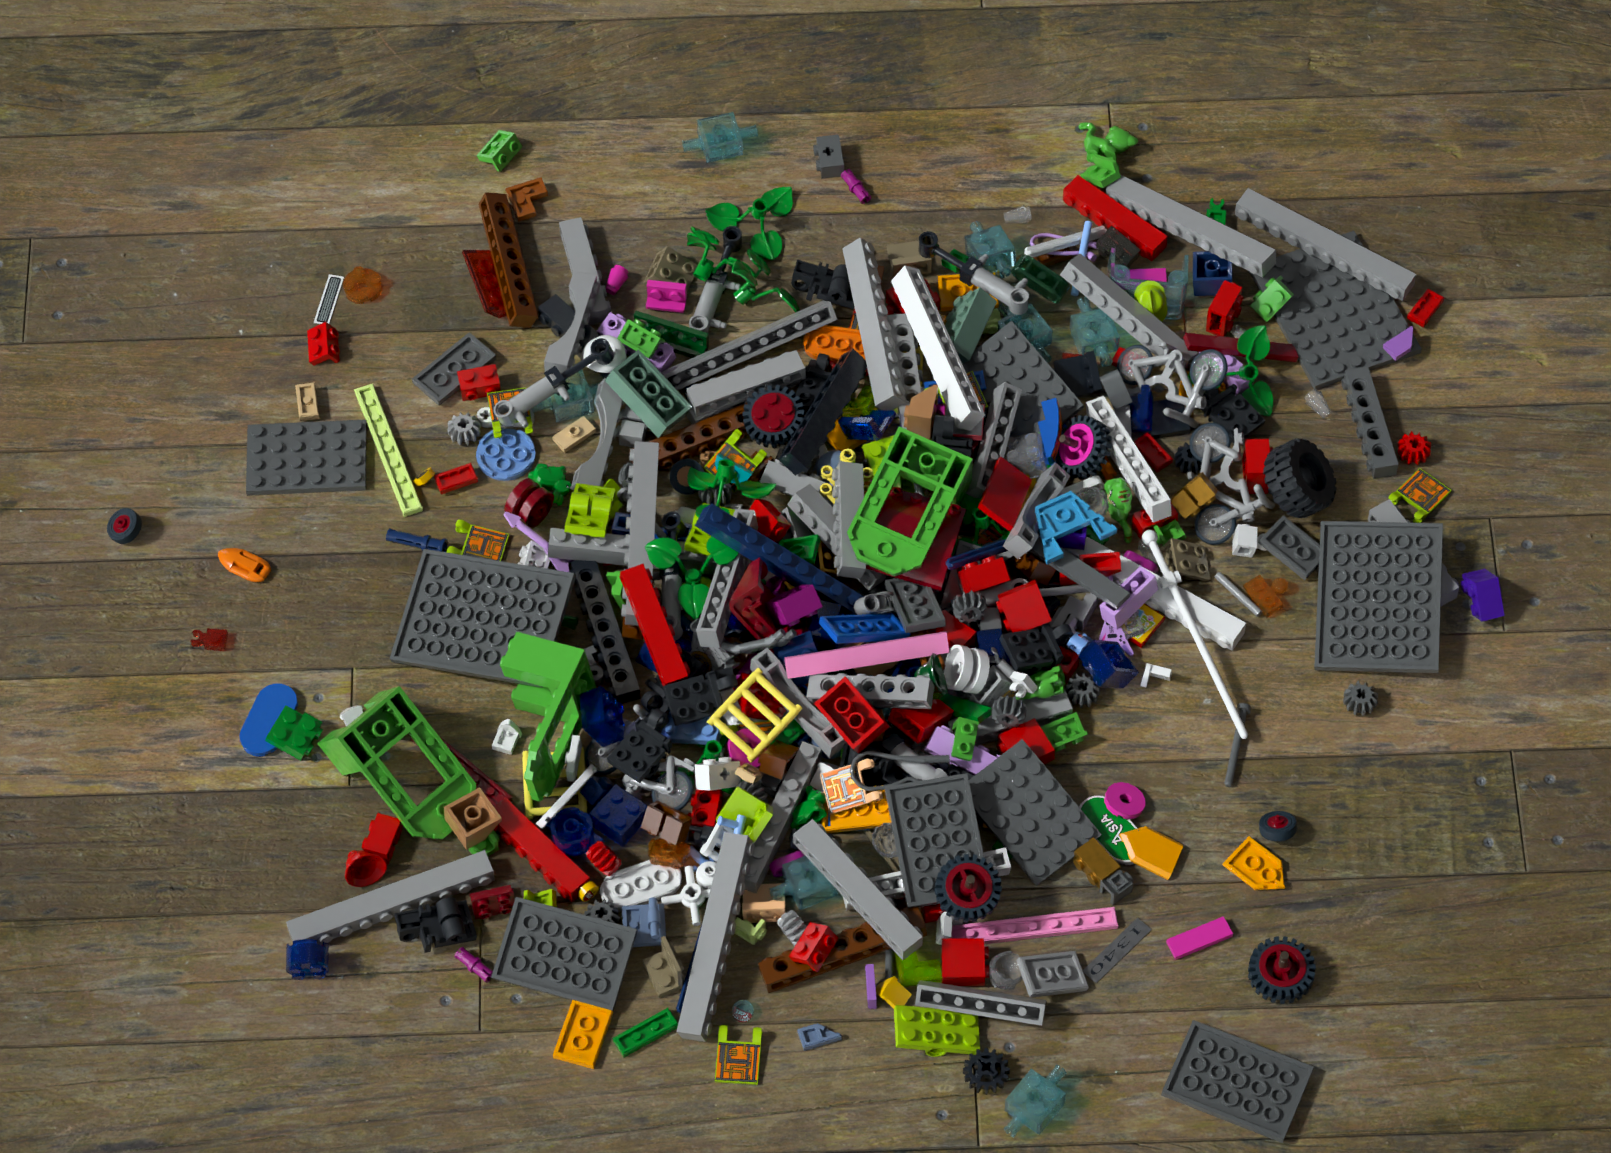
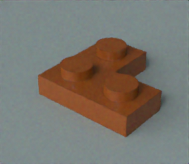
M541 177L505 188L506 195L518 222L535 217L536 211L531 201L548 196V191Z

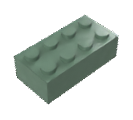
M981 288L969 291L962 297H957L953 302L954 307L946 317V330L962 364L970 361L997 303L994 298Z
M637 350L615 367L605 380L658 438L685 418L692 408L640 350Z

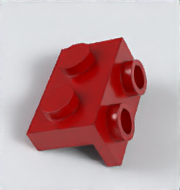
M324 322L307 330L310 364L315 366L328 359L335 363L340 361L339 333L335 327Z
M496 364L457 371L462 401H473L477 398L487 397V393L501 391Z
M810 922L789 957L792 961L807 964L813 971L818 972L837 942L838 937L828 926Z

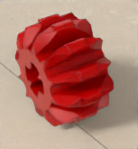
M1411 431L1409 435L1404 434L1398 442V455H1401L1402 461L1408 460V465L1414 462L1417 466L1419 461L1425 463L1431 454V442H1428L1427 436L1421 437L1420 432L1414 435Z
M597 841L586 852L587 858L604 875L611 876L622 864L617 854L602 841Z

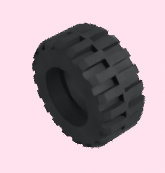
M1295 438L1270 451L1265 459V467L1263 469L1265 484L1268 485L1269 494H1272L1274 502L1278 503L1282 511H1286L1288 515L1295 518H1307L1329 507L1335 498L1337 487H1335L1336 478H1334V471L1329 465L1328 458H1325L1324 452L1318 449L1317 445L1306 439Z

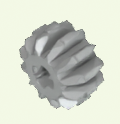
M460 412L458 417L453 415L452 420L448 421V435L451 436L453 442L458 441L459 445L463 442L469 445V441L475 442L476 437H480L481 424L477 421L475 415L471 416L469 412L463 415Z
M793 910L785 912L777 920L778 926L795 946L807 926Z

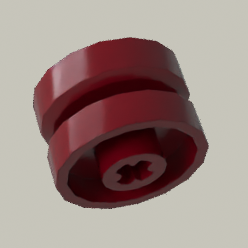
M526 478L519 482L512 490L505 503L504 511L520 516V520L524 524L534 529L548 515L553 505L554 494L544 487L540 488V485L531 478Z

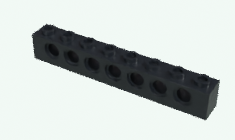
M586 560L572 561V570H569V572L574 573L576 576L575 582L577 586L574 587L577 598H581L583 602L580 603L583 615L587 614L588 620H586L588 631L593 632L594 636L591 639L594 648L599 650V653H597L599 664H604V679L606 682H610L611 687H608L611 699L615 698L617 705L641 699L640 687L597 562Z

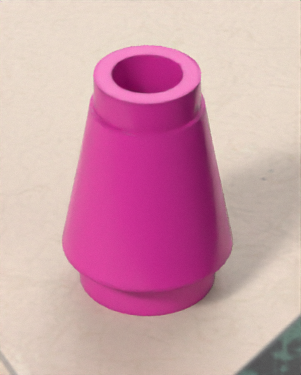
M615 265L614 268H611L606 285L607 293L615 295L628 279L629 272L626 268L620 265Z

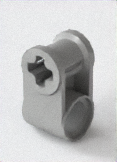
M891 591L869 594L856 600L854 603L855 612L857 615L895 612L890 600Z

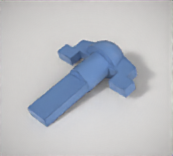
M693 846L686 849V852L699 865L707 861L715 862L709 856V860H706ZM694 865V866H693V871H694V872L697 871V868H698V867H696V866Z

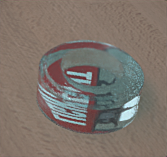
M747 1000L737 1001L732 1007L734 1019L742 1023L751 1020L754 1014L753 1005Z

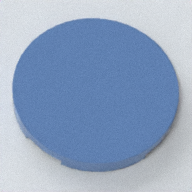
M501 427V438H494L493 430L485 434L479 441L476 451L478 466L484 474L496 480L509 481L522 477L532 468L536 452L534 443L528 434L522 430L504 429V427Z

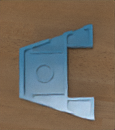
M1072 491L1035 507L1046 564L1063 558L1064 553L1057 544V539L1088 525L1092 526L1100 540L1117 534V528L1113 524L1110 525L1104 520L1105 518L1102 515L1092 511L1090 506Z

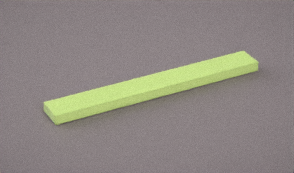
M373 383L354 389L403 516L406 517L422 512V505Z

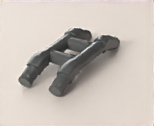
M780 629L767 638L747 643L734 642L732 644L723 642L721 648L735 654H752L767 647H783L797 636V632L791 629L786 633L783 629Z

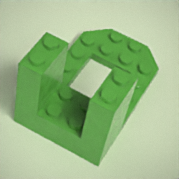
M898 427L847 531L856 559L892 576L920 568L951 505L957 504L960 506L972 482L973 459L902 427ZM906 480L934 492L912 538L875 523L892 488L899 487L902 489Z
M516 632L514 638L509 642L506 655L501 658L500 667L505 677L543 686L541 688L518 684L511 694L515 709L544 716L542 723H539L537 727V734L534 740H531L529 744L528 760L524 774V780L532 800L540 802L543 800V796L548 797L552 794L565 766L566 752H570L572 735H579L598 691L584 649ZM563 721L565 722L561 738L557 739L555 751L551 755L548 745L559 722Z
M400 686L378 692L364 704V707L367 709L347 727L333 730L317 744L342 776L361 771L411 836L444 839L453 831L445 820L444 807L476 790V783ZM406 734L412 737L445 779L442 785L417 806L379 759L381 755Z

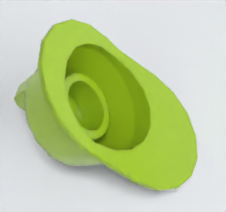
M1147 280L1142 282L1135 290L1134 299L1162 322L1167 315L1164 288L1155 281Z

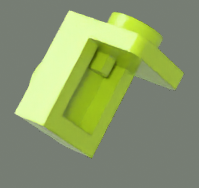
M549 889L535 894L530 890H524L523 899L557 908L555 890Z

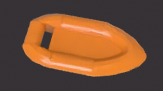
M226 548L218 552L220 562L229 572L248 581L262 582L271 572V566L265 559L244 549ZM259 567H262L263 569L258 575L256 572Z

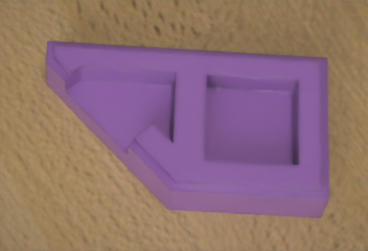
M1413 327L1407 328L1383 344L1384 350L1395 361L1411 351Z
M866 964L868 1008L877 1009L874 964Z

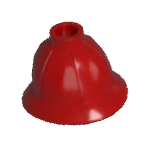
M351 851L346 861V882L354 887H365L377 882L387 870L386 860L382 856L368 851Z

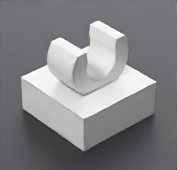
M1014 671L1009 677L1014 682L1011 684L1010 690H1018L1015 695L1016 697L1023 698L1026 692L1034 694L1038 688L1028 674Z

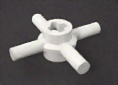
M686 866L687 884L683 887L681 893L661 897V902L664 905L682 902L683 905L691 909L693 926L701 925L699 907L703 904L705 898L709 897L710 889L704 890L700 885L695 884L693 866Z

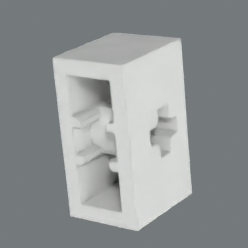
M720 757L717 762L716 759L703 760V764H695L696 790L710 791L737 787L741 782V778L734 773L740 766V761H731V757Z

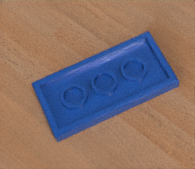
M893 613L822 616L819 620V624L836 644L879 642L910 637V633H905L901 622Z

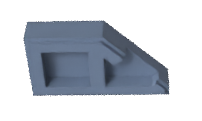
M818 1023L797 1029L804 1051L842 1040L840 1033L832 1032Z

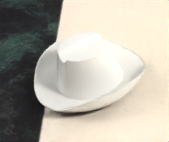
M602 335L586 344L581 354V360L592 354L590 348L593 341L599 338L606 339L614 352L613 361L607 365H601L594 361L586 367L596 372L611 373L615 367L626 360V351L619 339L611 335Z

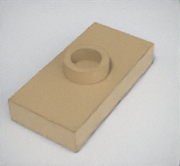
M315 382L295 385L300 421L320 419Z
M583 416L552 436L558 447L566 453L596 433V428Z
M745 763L739 766L734 774L738 775L742 780L753 784L761 780L764 773L751 764Z

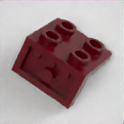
M511 885L470 894L475 919H488L493 915L509 914L515 901Z

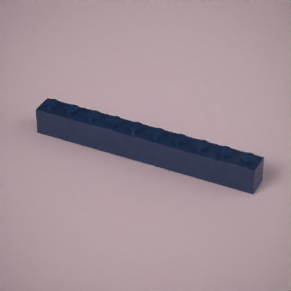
M711 503L702 510L695 524L697 528L751 561L760 557L768 566L769 572L794 587L798 585H813L820 602L840 615H857L854 610V603L864 596Z

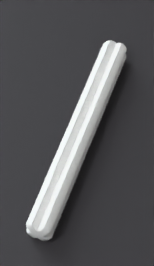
M1104 226L1092 228L1089 241L1105 237L1107 229ZM1083 231L1026 247L1024 254L1030 259L1081 244Z

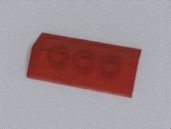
M463 250L464 260L484 312L496 318L507 316L490 250Z

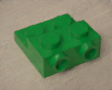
M818 534L780 540L779 545L808 563L815 564L820 544Z
M285 705L265 741L301 761L304 755L308 756L314 746L311 744L313 739L318 740L324 729L320 728L323 722L307 713L302 715Z

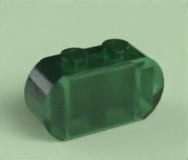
M1026 254L1021 255L1011 270L1012 275L1017 280L1021 281L1023 278H1026L1028 280L1026 286L1055 304L1060 303L1070 288L1069 283L1064 278Z

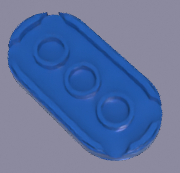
M280 683L271 684L264 687L257 695L240 731L241 745L248 754L261 757L277 749V747L266 742L265 739L285 705L295 711L297 709L296 694L289 686Z

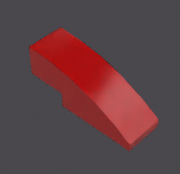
M1120 552L1079 555L1081 561L1105 577L1121 572ZM1059 572L1060 586L1077 584Z

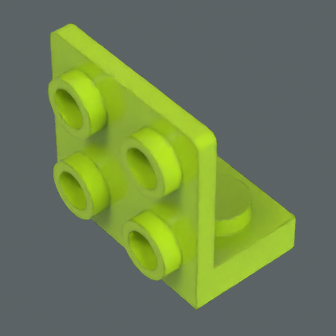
M738 786L716 817V822L719 816L735 821L737 815L746 816L743 835H748L752 842L755 843L773 816V807Z

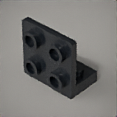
M1094 351L1053 362L1055 372L1076 397L1097 393L1102 390Z

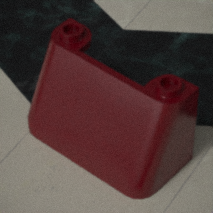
M760 557L751 562L730 599V611L757 640L767 638L780 629H783L786 633L794 629L797 632V636L809 630V617L807 618L806 616L800 618V622L793 626H782V624L773 623L765 602L776 596L761 581L767 576L768 566ZM769 648V650L774 654L773 648Z

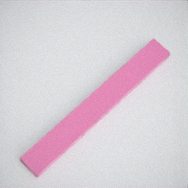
M945 631L784 658L787 678L790 679L931 656L932 653L936 655L949 653L947 632Z
M1115 907L953 925L951 938H984V944L1118 929Z

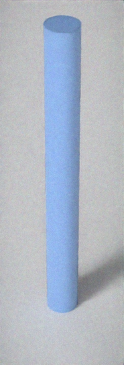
M1085 221L1079 254L1085 258L1092 228L1091 221ZM1072 286L1071 295L1078 296L1079 291Z

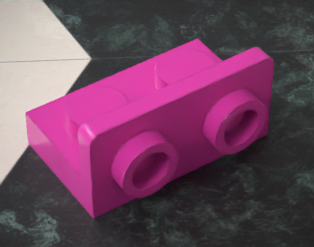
M655 280L647 281L646 309L684 313L687 300L686 284Z

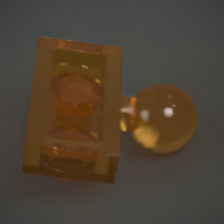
M1258 575L1243 585V589L1263 611L1262 613L1266 618L1283 608V603L1275 593L1282 594L1287 590L1288 583L1285 579L1276 578L1272 582V586L1269 587L1261 575Z

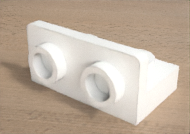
M531 540L520 550L519 557H521V560L518 564L548 569L550 559L545 553L544 548Z

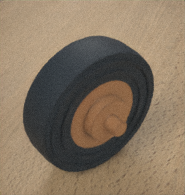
M682 459L676 462L669 474L672 487L684 495L698 492V490L688 485L687 475L689 469L692 467L698 471L705 472L703 467L692 459Z

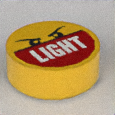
M593 881L587 882L580 888L578 897L583 902H587L596 895L599 887Z

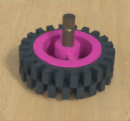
M1079 415L1078 418H1071L1072 422L1067 421L1065 423L1067 428L1062 427V435L1059 438V450L1054 462L1058 463L1070 476L1078 479H1088L1090 475L1095 476L1097 474L1096 470L1101 471L1103 469L1100 465L1101 463L1106 465L1107 460L1104 458L1105 456L1110 457L1111 453L1107 449L1112 448V444L1108 443L1112 440V436L1108 435L1110 430L1102 422L1086 415Z

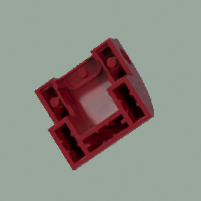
M893 487L876 523L912 538L931 498L924 497L919 493L904 491L899 487ZM957 504L951 505L920 568L897 576H892L867 564L866 569L941 591L948 572L946 561L952 557L966 509L961 508Z

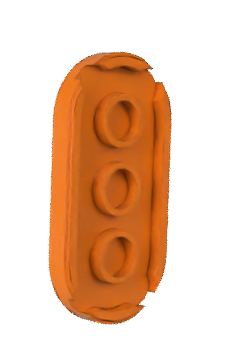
M824 325L806 333L804 336L805 352L815 360H817L819 353L830 355V360L837 363L840 356L852 348L865 359L860 330Z

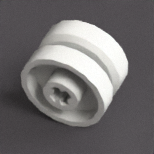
M954 645L950 648L944 660L945 670H943L947 688L978 694L986 684L990 665L987 652L976 648L970 649L962 645Z

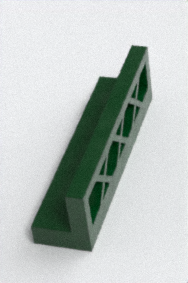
M635 311L634 321L637 319L646 324L644 328L649 331L653 328L662 334L661 338L665 340L664 343L672 346L674 353L694 358L707 352L709 347L708 333Z

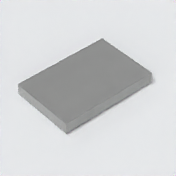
M1076 951L1024 956L1017 959V964L1030 998L1083 992L1089 988Z

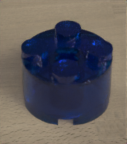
M575 807L560 810L551 822L553 843L567 856H578L587 852L594 841L593 824L589 814Z
M300 939L293 941L291 946L289 943L286 945V972L292 975V979L303 980L305 976H313L315 979L326 978V973L329 971V945L326 942L320 945L314 939Z

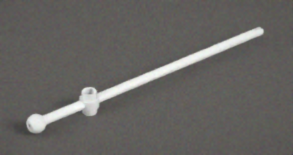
M1147 530L1142 535V541L1150 546L1163 573V576L1158 578L1162 589L1168 587L1171 590L1240 737L1246 739L1248 737L1247 730L1177 586V583L1182 582L1181 576L1178 571H1170L1158 547L1157 533L1153 530Z

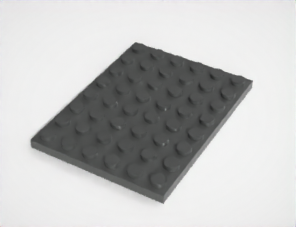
M1355 231L1341 235L1363 247ZM1302 249L1276 257V264L1263 278L1249 271L1259 291L1264 292L1267 289L1265 284L1271 278L1277 279L1281 275L1283 277L1281 282L1294 294L1274 315V318L1288 343L1295 347L1298 361L1314 390L1340 382L1344 378L1345 370L1368 367L1369 371L1421 353L1422 348L1414 334L1412 335L1411 351L1395 361L1384 350V343L1409 328L1394 299L1389 294L1375 289L1372 285L1358 280L1347 272H1342L1337 267L1327 264L1313 255L1307 254Z
M1321 521L1315 670L1439 673L1443 523Z
M423 549L390 660L394 663L543 688V686L505 677L500 667V661L506 655L509 642L514 638L516 632L557 642L576 576L570 572Z

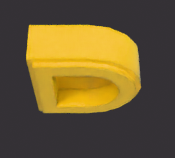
M430 467L415 478L413 482L416 486L424 485L435 475V472Z

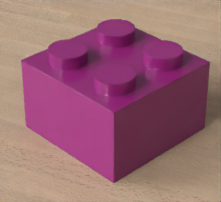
M798 585L765 602L773 623L782 624V626H793L800 622V618L804 616L807 618L818 613V609L823 607L813 585Z

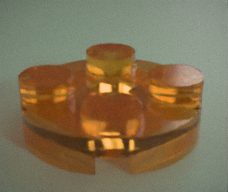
M355 267L353 271L346 275L343 281V289L347 299L356 304H364L365 301L370 300L372 302L376 300L382 292L380 275L368 268ZM366 284L367 287L359 288V285Z
M654 837L648 844V856L650 857V863L653 865L680 869L683 863L689 859L690 845L685 844L684 841L678 845H670L664 839L659 838L655 840L656 837Z

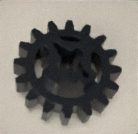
M985 1048L982 1053L979 1049H976V1055L970 1053L969 1060L964 1061V1081L970 1082V1089L977 1087V1093L981 1089L984 1090L985 1095H988L990 1089L996 1093L997 1087L1003 1089V1082H1008V1074H1010V1068L1007 1067L1008 1060H1003L1002 1053L997 1056L996 1049H993L991 1053L988 1052V1048ZM973 1067H975V1075L972 1073ZM998 1067L1000 1068V1071H1001L1000 1075H998V1072H997V1068H998Z

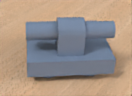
M652 897L649 898V904L622 906L623 926L638 930L633 947L661 945V937H666L664 903L657 904V898Z

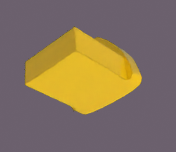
M895 976L884 980L876 986V994L884 999L893 1009L896 1005L904 1006L912 995L897 981L898 979Z

